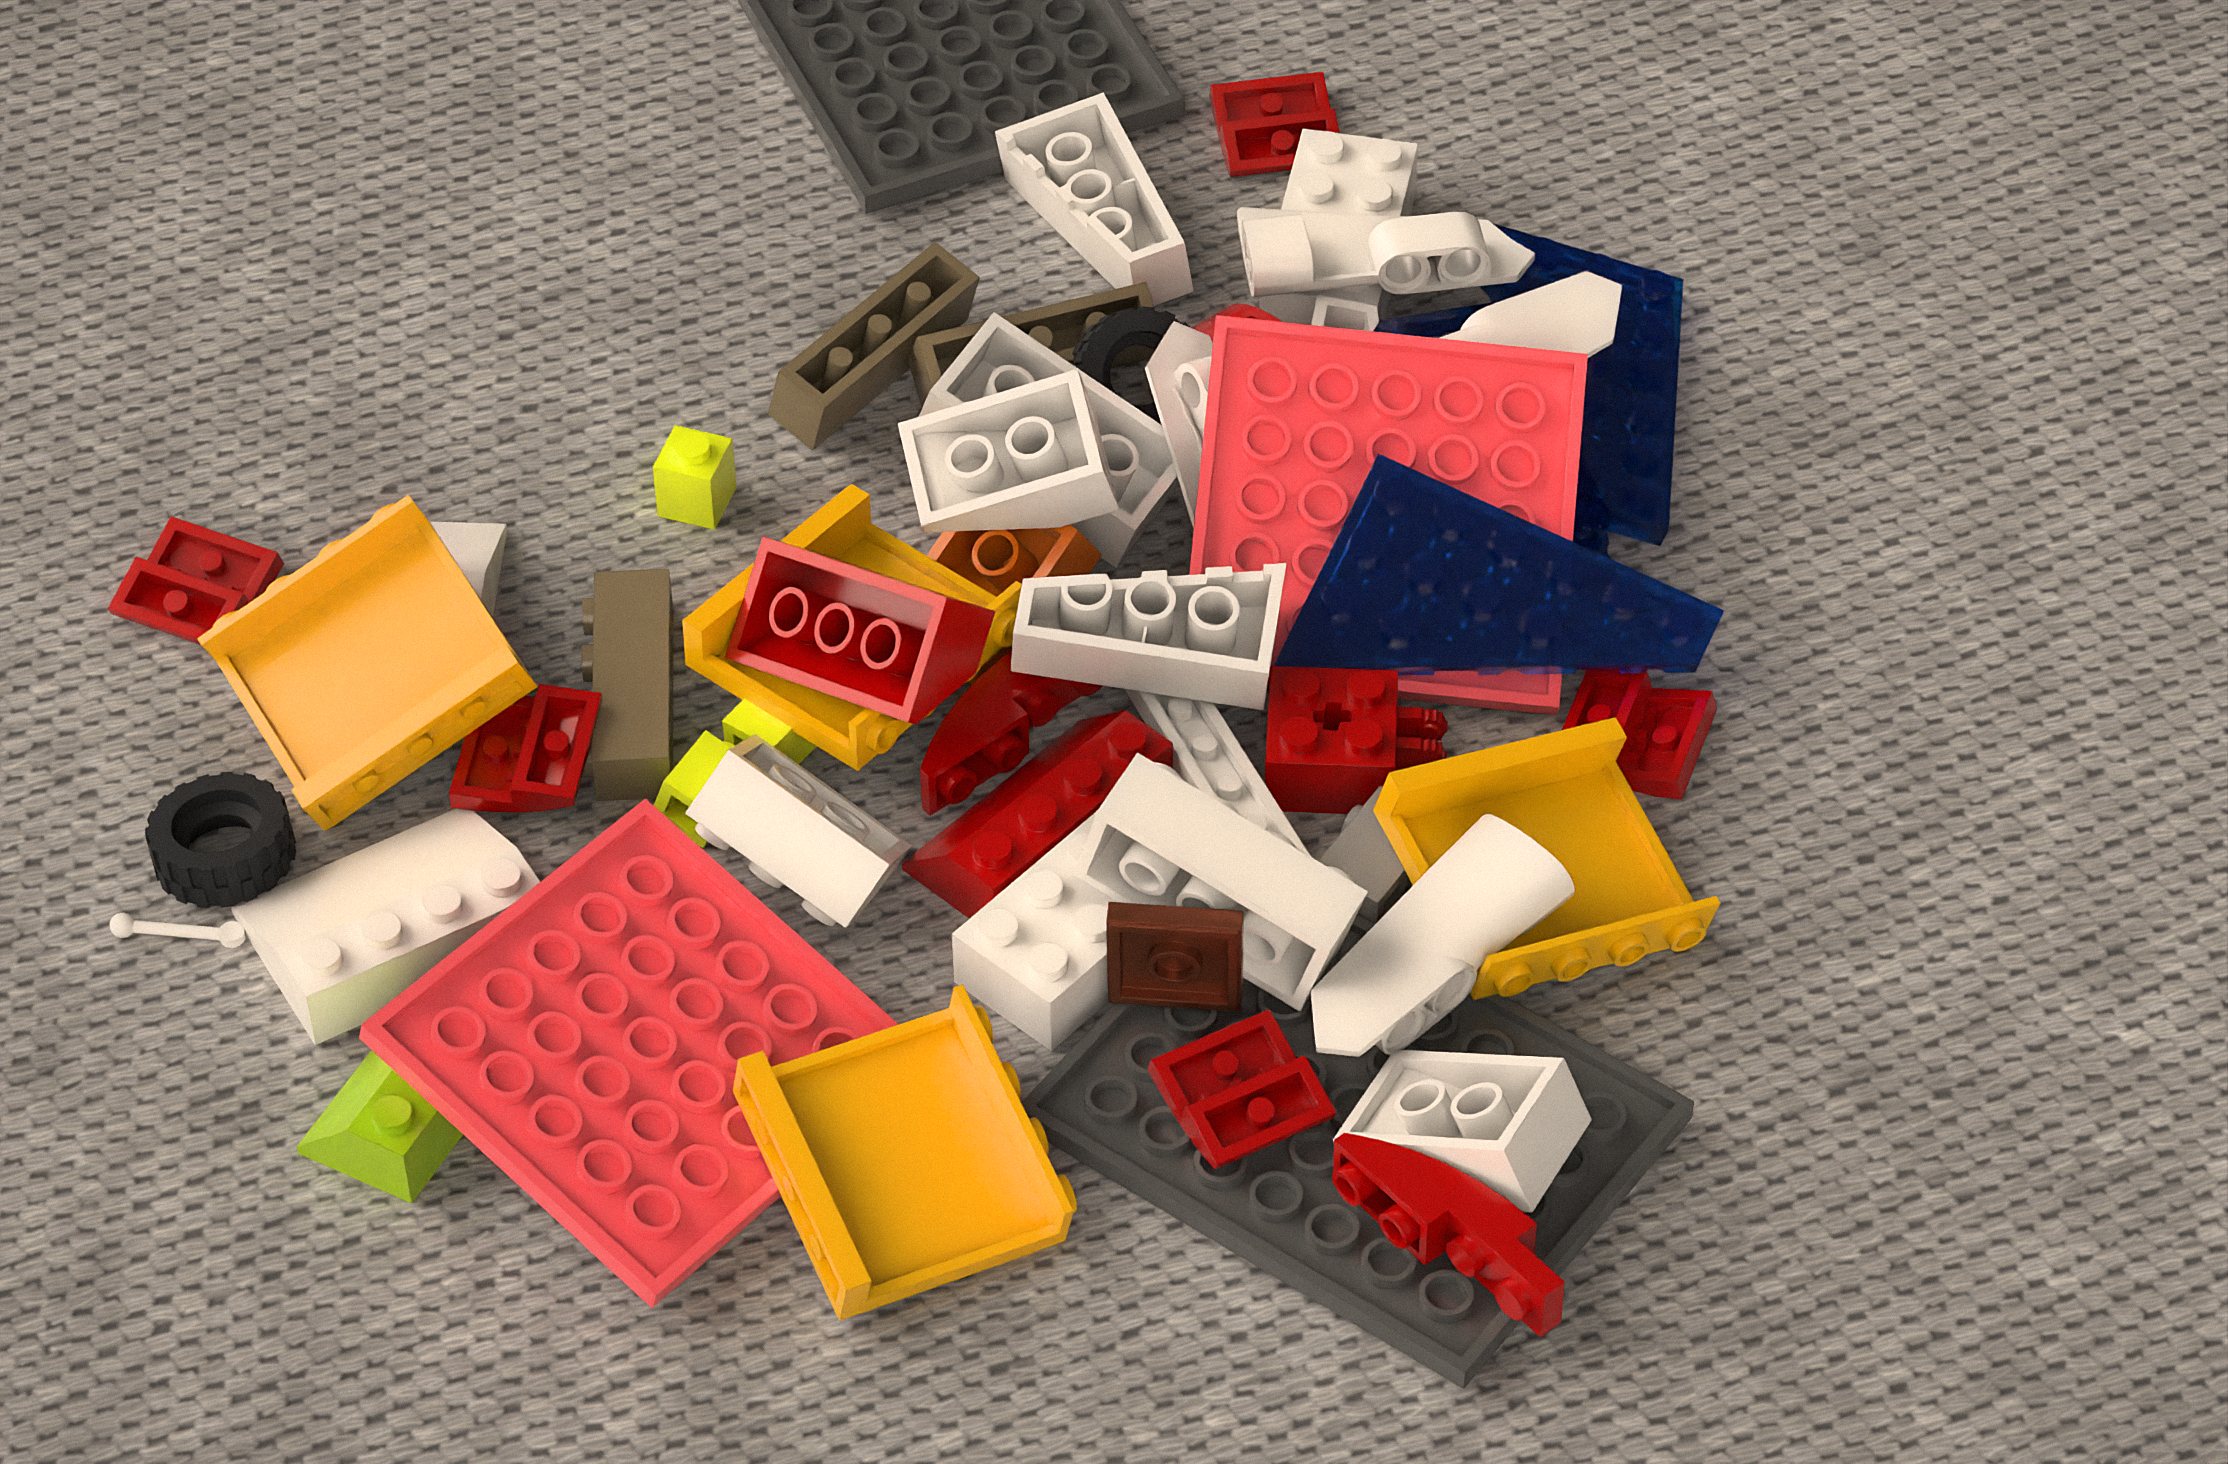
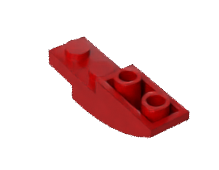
M1012 651L1006 654L983 673L957 700L933 736L920 767L922 809L931 816L948 804L961 803L971 795L975 787L999 772L1007 773L1015 769L1024 757L1029 754V729L1031 727H1041L1047 724L1056 715L1058 710L1082 695H1093L1103 685L1011 671Z
M1343 1133L1334 1139L1332 1180L1336 1190L1348 1204L1355 1207L1360 1206L1376 1220L1386 1238L1399 1249L1406 1248L1425 1266L1446 1251L1450 1261L1461 1274L1466 1277L1474 1276L1495 1296L1498 1305L1507 1316L1516 1321L1522 1320L1539 1337L1544 1336L1561 1323L1565 1281L1535 1255L1537 1223L1509 1200L1475 1178L1415 1150L1379 1139Z

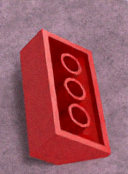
M762 536L725 658L902 721L917 724L976 674L996 611L813 550Z
M1126 710L1079 720L902 863V870L970 919L1100 808L1137 753L1154 763H1162L1173 769V743Z

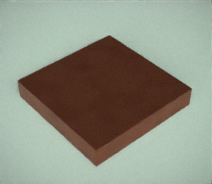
M1108 902L1106 918L1108 1002L1241 1011L1243 997L1244 911Z

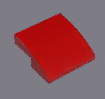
M1323 72L1210 85L1209 98L1213 118L1230 177L1292 170L1302 129L1340 133L1335 108H1330Z
M170 516L148 559L134 558L107 609L112 615L201 645L197 638L212 629L220 617L229 612L240 610L265 593L267 587L275 581L284 562L276 551Z
M1587 667L1562 730L1616 717L1627 736L1616 762L1632 791L1660 798L1683 799L1716 714L1717 706L1712 691L1652 688L1647 670Z
M539 684L535 697H522L465 736L449 791L451 808L485 812L521 813L556 810L575 806L602 704V693Z
M1270 1009L1150 1060L1147 1069L1182 1129L1215 1170L1334 1118L1337 1113L1306 1056L1296 1058Z

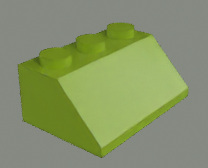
M371 1050L296 1148L297 1153L409 1203H413L463 1134Z

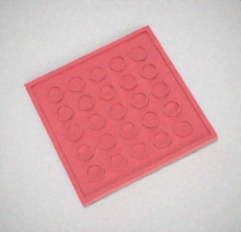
M1216 315L1189 575L1205 574V570L1208 567L1232 566L1233 572L1263 571V564L1286 563L1271 666L1397 670V699L1557 716L1560 706L1588 354ZM1269 672L1268 685L1270 684V672Z
M645 798L361 1025L359 1039L643 1301L653 1308L781 1197L733 1093L738 1058L764 1050L772 1067L899 1024Z

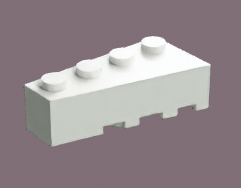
M1104 93L995 131L1005 180L1115 289L1147 282L1154 306L1194 292L1185 242Z
M1286 563L1263 564V571L1233 572L1232 566L1208 567L1205 570V574L1167 576V570L1142 571L1140 578L1112 580L1109 579L1107 574L1023 578L1013 631L1011 671L1264 710Z

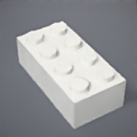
M1302 129L1281 210L1410 216L1416 195L1418 144L1330 131ZM1380 284L1263 296L1259 299V308L1275 316L1280 321L1311 325L1317 294L1376 305L1380 330L1382 332L1391 293L1385 291Z
M993 312L929 391L919 417L1078 368ZM1078 369L1094 407L1119 510L1070 525L1079 530L1102 554V559L1117 568L1180 483L1162 425Z
M1139 753L1135 755L1098 809L1073 871V875L1121 903L1244 911L1243 978L1299 1012L1311 996V989L1321 980L1336 957L1368 893L1367 890L1355 884L1352 878L1344 871L1323 865L1297 849L1294 843L1284 835L1265 830L1240 815L1237 809L1226 800L1210 797L1182 780L1180 775L1171 767L1162 763H1154Z
M1097 811L952 933L954 982L958 985L963 984L967 992L1050 1051L1054 1050L1108 1002L1106 918L1108 902L1118 901L1073 875Z

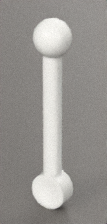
M124 912L116 914L110 921L111 932L119 938H127L133 933L218 940L223 946L228 948L238 947L246 939L245 928L236 921L226 922L218 928L134 920L130 914Z

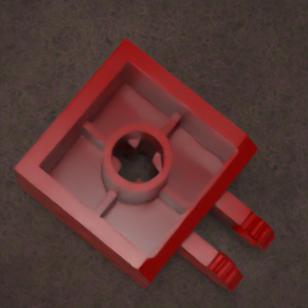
M1270 666L1265 785L1282 812L1349 814L1354 806L1358 804L1364 806L1379 786H1384L1389 772L1447 758V751L1444 750L1442 742H1437L1438 740L1442 741V737L1448 732V721L1445 720L1443 712H1438L1437 709L1431 710L1430 708L1424 710L1422 707H1397V670Z

